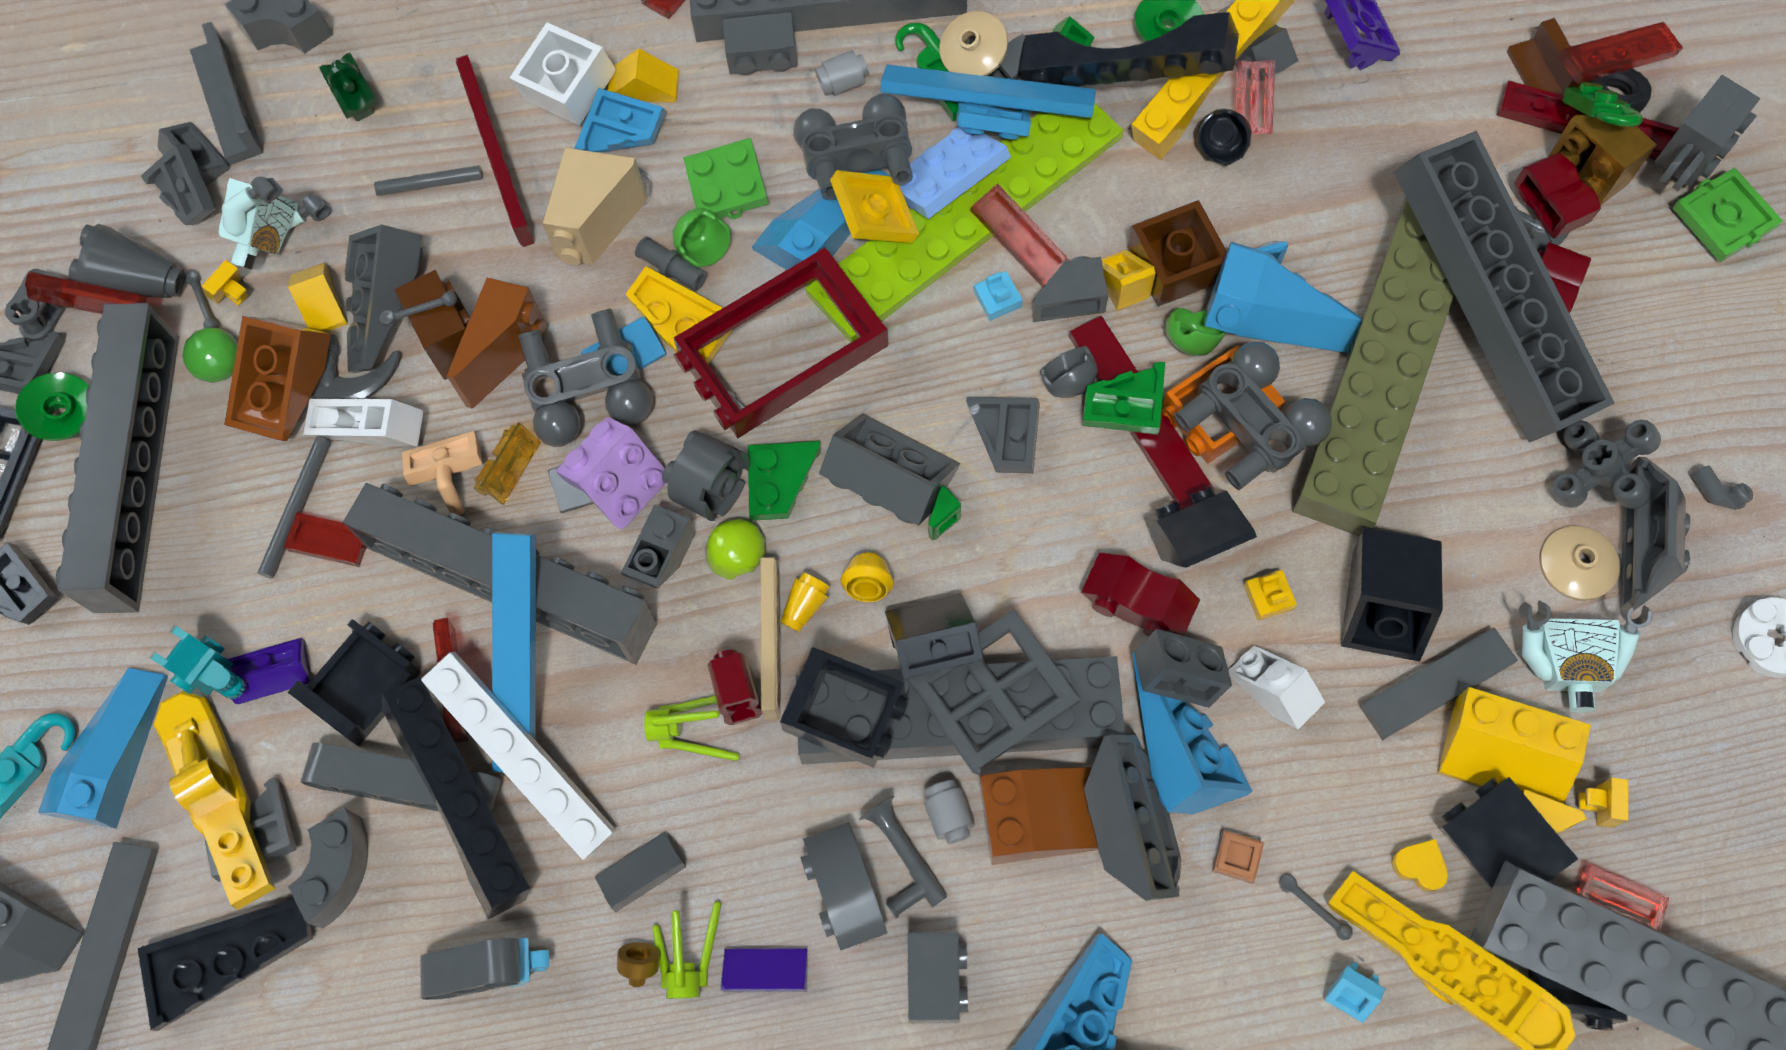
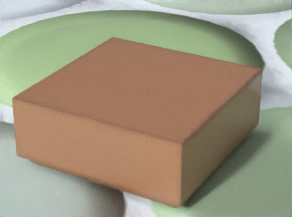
M1224 830L1212 872L1253 884L1256 879L1265 842Z

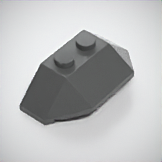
M1640 456L1629 466L1630 473L1637 474L1644 479L1650 489L1649 500L1644 506L1637 509H1628L1623 506L1621 608L1624 604L1630 602L1634 605V611L1685 573L1690 562V553L1685 549V536L1690 528V515L1686 513V498L1678 482L1647 457Z
M1107 735L1103 737L1084 787L1088 812L1092 820L1104 870L1145 901L1179 897L1180 888L1178 882L1181 874V854L1170 814L1159 800L1158 790L1151 776L1149 758L1140 749L1141 743L1136 735Z
M0 882V984L29 978L42 973L59 971L84 933Z

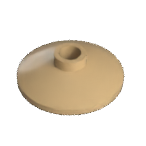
M983 11L964 13L955 18L943 32L939 47L941 60L949 72L987 76L995 71L1004 60L1008 49V35L1001 21L994 15ZM976 36L972 44H965L970 37Z
M1584 526L1564 527L1551 534L1541 548L1540 567L1542 574L1549 585L1563 596L1574 600H1593L1610 591L1618 580L1620 561L1617 551L1612 543L1596 530ZM1579 553L1586 555L1590 563L1582 562L1579 558Z

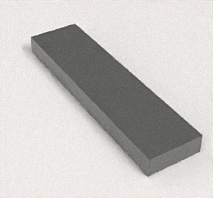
M1494 627L1364 702L1360 708L1383 741L1457 698L1468 687L1474 688L1512 666L1518 659Z

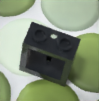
M812 647L781 717L780 724L782 730L786 733L874 768L878 757L886 758L893 741V735L888 734L894 719L902 720L909 698L904 696L905 686L903 682ZM826 673L889 697L867 749L804 724Z

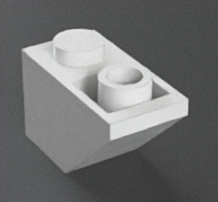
M1253 646L1248 652L1243 654L1228 670L1230 677L1272 717L1296 729H1299L1325 703L1307 669L1257 646Z

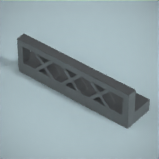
M211 21L202 24L207 43L189 50L224 158L229 165L263 154L228 46Z

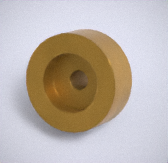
M642 942L629 943L622 946L617 952L618 973L629 978L628 983L630 986H644L645 979L654 976L659 970V950L651 944Z

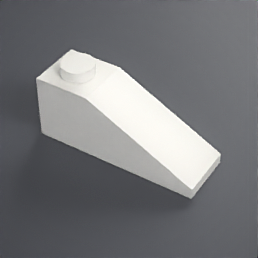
M309 399L303 435L384 446L418 447L424 410L393 399Z

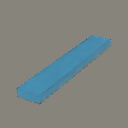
M888 64L881 79L882 93L1088 118L1093 116L1096 89Z
M495 532L492 533V693L535 741L536 534ZM492 760V771L503 772Z

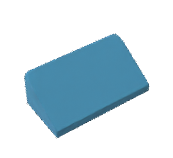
M640 317L619 329L621 339L626 340V343H631L639 371L666 356L665 350L645 317ZM599 341L584 349L581 355L596 351L600 347ZM621 356L612 358L608 364L609 373L615 376L624 374L628 368L627 359Z

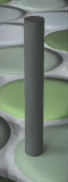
M480 165L377 181L374 182V189L376 195L381 196L481 180L483 175Z

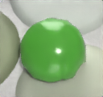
M695 208L686 212L678 219L672 231L674 247L684 259L696 267L715 264L723 258L730 246L731 232L729 227L715 213L706 208Z
M1176 308L1167 318L1165 325L1166 334L1170 342L1182 353L1190 356L1208 355L1219 345L1227 332L1205 326V310L1192 313L1188 309Z
M206 327L197 330L185 341L182 353L184 364L188 371L199 380L209 383L227 380L233 374L238 343L234 336L220 328Z

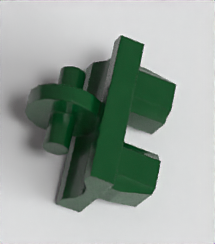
M350 52L345 54L340 60L333 61L332 64H324L319 67L346 119L353 116L356 121H360L374 114L372 107L377 105L378 102Z

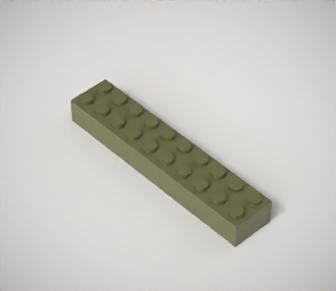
M1406 197L1402 203L1363 312L1362 323L1349 351L1329 407L1332 418L1330 434L1323 442L1315 446L1292 511L1357 536L1360 535L1363 526L1373 528L1377 523L1454 296V292Z

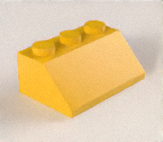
M1468 687L1455 699L1438 774L1479 787L1493 777L1499 782L1510 777L1521 791L1526 789L1564 804L1583 764L1591 724Z

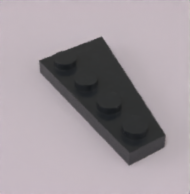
M291 899L137 948L150 1030H161L312 940L311 925L305 922L295 900Z

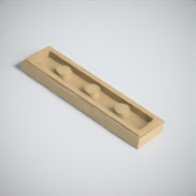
M760 558L761 711L765 720H779V717H781L779 568L774 558Z

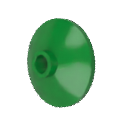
M1142 0L1136 9L1134 23L1139 36L1147 42L1172 31L1195 15L1204 14L1196 0Z
M67 373L41 375L27 383L20 391L15 403L16 417L22 428L38 439L60 441L72 438L80 433V426L85 421L87 410L86 390L90 386L79 377ZM57 409L66 410L60 415L53 416L54 411Z

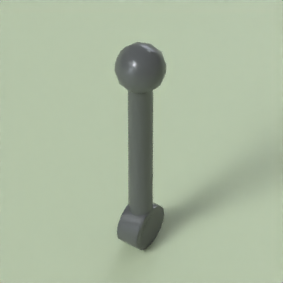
M194 270L188 271L185 274L184 280L193 288L205 319L203 323L204 328H218V322L212 318L199 286L201 281L200 275Z
M446 292L442 298L393 313L390 310H385L380 314L379 319L384 326L391 327L398 319L442 305L453 306L457 302V297L452 292Z
M1285 875L1281 878L1279 882L1281 890L1287 893L1292 892L1336 930L1339 939L1349 940L1352 937V928L1347 924L1338 922L1297 886V881L1292 875Z

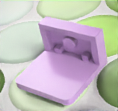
M606 417L602 422L594 426L590 435L577 449L571 451L566 456L564 463L556 470L557 474L565 482L583 491L606 518L619 529L625 528L666 484L662 480L665 468L632 428L609 417Z

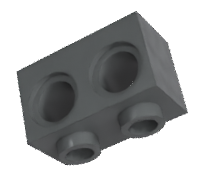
M1155 629L1134 652L1142 691L1209 708L1232 686L1223 647Z

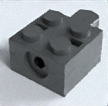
M1722 74L1653 164L1665 171L1659 180L1666 183L1671 176H1674L1678 180L1672 188L1678 192L1684 184L1691 187L1700 175L1707 179L1721 162L1716 155L1724 159L1738 141L1740 136L1735 131L1743 134L1757 115L1751 111L1761 98Z

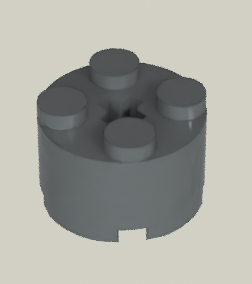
M696 430L691 431L687 435L683 449L676 461H671L664 469L662 480L668 484L667 492L670 500L709 521H715L714 515L716 514L723 517L736 503L744 488L745 481L741 480L740 477L742 469L749 471V456L747 453L708 433H699Z

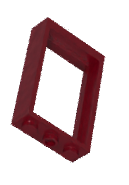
M826 247L673 337L677 352L673 356L684 373L690 371L696 379L693 385L704 402L709 399L716 407L713 413L724 430L730 428L737 439L888 347L887 328ZM816 280L859 338L740 410L698 350Z

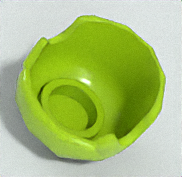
M731 519L718 524L711 531L705 546L706 562L712 572L728 580H733L737 576L746 573H753L760 564V558H763L765 555V538L756 525L744 519Z

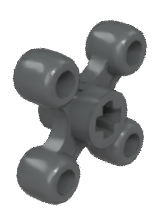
M1642 419L1630 423L1625 430V436L1615 443L1610 440H1599L1597 431L1587 421L1580 420L1566 427L1564 440L1571 451L1582 455L1584 464L1577 472L1562 474L1554 480L1552 492L1560 504L1568 508L1582 505L1587 499L1588 492L1597 485L1604 488H1613L1616 499L1625 508L1637 509L1648 502L1650 489L1642 477L1630 473L1629 463L1634 457L1651 454L1659 448L1661 435L1653 423Z

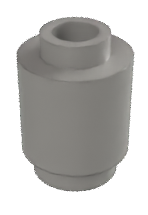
M853 50L823 61L822 66L815 68L824 95L832 92L834 95L865 84L864 76L869 74L863 55L856 56Z
M947 780L927 788L924 791L927 799L924 801V805L937 840L946 839L948 844H954L970 837L969 830L975 826V822L962 788H957L954 780Z

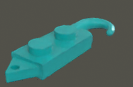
M59 713L42 715L26 729L12 746L8 745L0 753V819L43 772L44 756L41 749L36 745L37 741L51 727L59 726L65 733L61 749L66 751L72 745L76 733L75 725L69 717Z

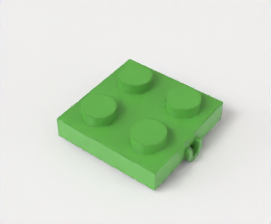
M751 137L683 157L696 208L711 210L719 218L728 216L730 219H738L744 211L769 204ZM732 211H738L737 214H731Z
M1735 167L1712 181L1709 178L1705 179L1695 188L1694 192L1678 200L1673 207V210L1719 262L1724 261L1745 247L1750 248L1755 242H1760L1762 237L1777 229L1783 222L1779 215Z

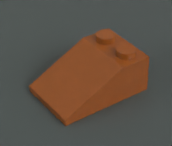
M486 278L447 373V378L466 407L473 409L525 361L518 338L519 335L539 330L543 339L546 331V322L528 287Z
M242 316L224 425L276 440L287 441L325 370L331 333L274 319Z
M1092 767L1023 769L980 775L979 787L991 864L997 865L1098 850V843L1084 792V787Z

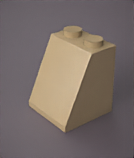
M564 148L543 220V226L558 260L570 265H579L580 263L593 265L644 205L647 195L635 158Z

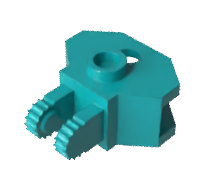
M174 625L170 632L180 638V641L165 659L156 652H153L149 657L172 672L174 676L170 682L189 694L195 688L208 696L215 690L232 700V698H240V695L244 694L243 692L246 690L245 681L229 670L233 663L221 655L225 648L206 635L199 641Z

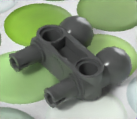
M878 94L872 97L864 105L862 120L836 125L830 113L822 109L810 108L802 112L794 122L793 137L802 149L806 172L811 178L818 181L821 195L825 200L837 199L830 182L831 177L837 170L862 173L888 167L893 183L896 185L908 184L913 178L908 160L912 154V146L908 135L906 111L901 101L890 94Z
M605 309L591 314L600 347L596 351L555 363L553 361L549 362L539 330L526 332L518 336L528 367L524 370L525 373L522 374L525 392L530 400L533 411H535L532 421L533 430L537 438L545 445L562 447L571 443L577 437L581 427L580 416L576 408L568 403L577 399L607 391L605 405L608 414L613 420L626 426L636 425L644 421L651 412L653 406L652 394L649 388L640 381L641 375L631 343H626V340L621 339L612 309ZM621 356L627 359L628 368L624 374L615 376L609 373L608 364L612 358ZM543 378H552L555 382V390L548 397H540L536 392L537 383Z
M1252 341L1242 345L1233 354L1231 362L1216 367L1210 377L1199 385V396L1174 415L1178 425L1188 433L1214 413L1247 448L1250 453L1225 473L1228 481L1237 490H1241L1264 471L1274 473L1288 466L1292 459L1306 447L1323 442L1330 434L1332 427V418L1327 406L1317 399L1303 398L1295 401L1288 406L1283 414L1261 390L1271 385L1278 377L1280 371L1279 357L1275 349L1264 342ZM1220 383L1229 384L1234 388L1235 393H1222L1217 385ZM1269 441H1281L1286 446V451L1278 452L1273 450L1269 445Z

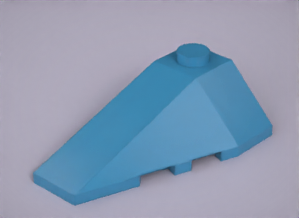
M880 169L862 172L865 174L891 176ZM818 189L773 219L752 245V249L785 270H788L824 247L833 257L851 233L838 200H825L821 195L820 189Z
M1230 242L1206 307L1205 326L1241 337L1349 353L1362 323V317L1327 293L1323 294L1306 282L1304 277L1296 272L1292 273L1277 262L1278 259L1269 253Z
M1133 652L1151 776L1158 790L1159 800L1165 806L1167 812L1196 814L1245 797L1253 792L1236 756L1227 745L1221 749L1208 730L1213 726V723L1206 714L1201 716L1188 702L1142 691L1136 658Z
M132 668L126 670L51 774L38 811L39 814L117 829L168 679L167 675Z
M1102 933L1097 934L1018 1039L1012 1050H1114L1117 1036H1114L1113 1032L1117 1012L1123 1008L1132 959Z

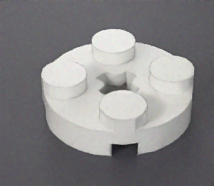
M1777 597L1759 599L1749 605L1737 616L1732 629L1733 644L1737 652L1740 653L1742 651L1745 658L1750 661L1747 665L1754 671L1773 678L1786 677V599ZM1776 629L1781 632L1785 641L1780 646H1776L1774 638L1768 637L1767 632H1772Z

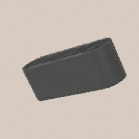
M491 939L421 955V999L454 998L520 984L519 939Z

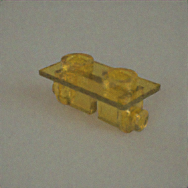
M519 422L516 426L511 425L509 430L504 429L501 439L492 452L497 457L496 460L488 459L479 475L474 479L476 485L473 489L484 496H487L489 493L502 505L507 501L541 444Z

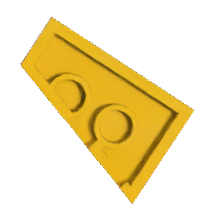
M645 266L626 292L629 303L642 317L646 318L649 325L674 353L677 352L673 337L722 309L721 306ZM733 330L698 350L708 365Z

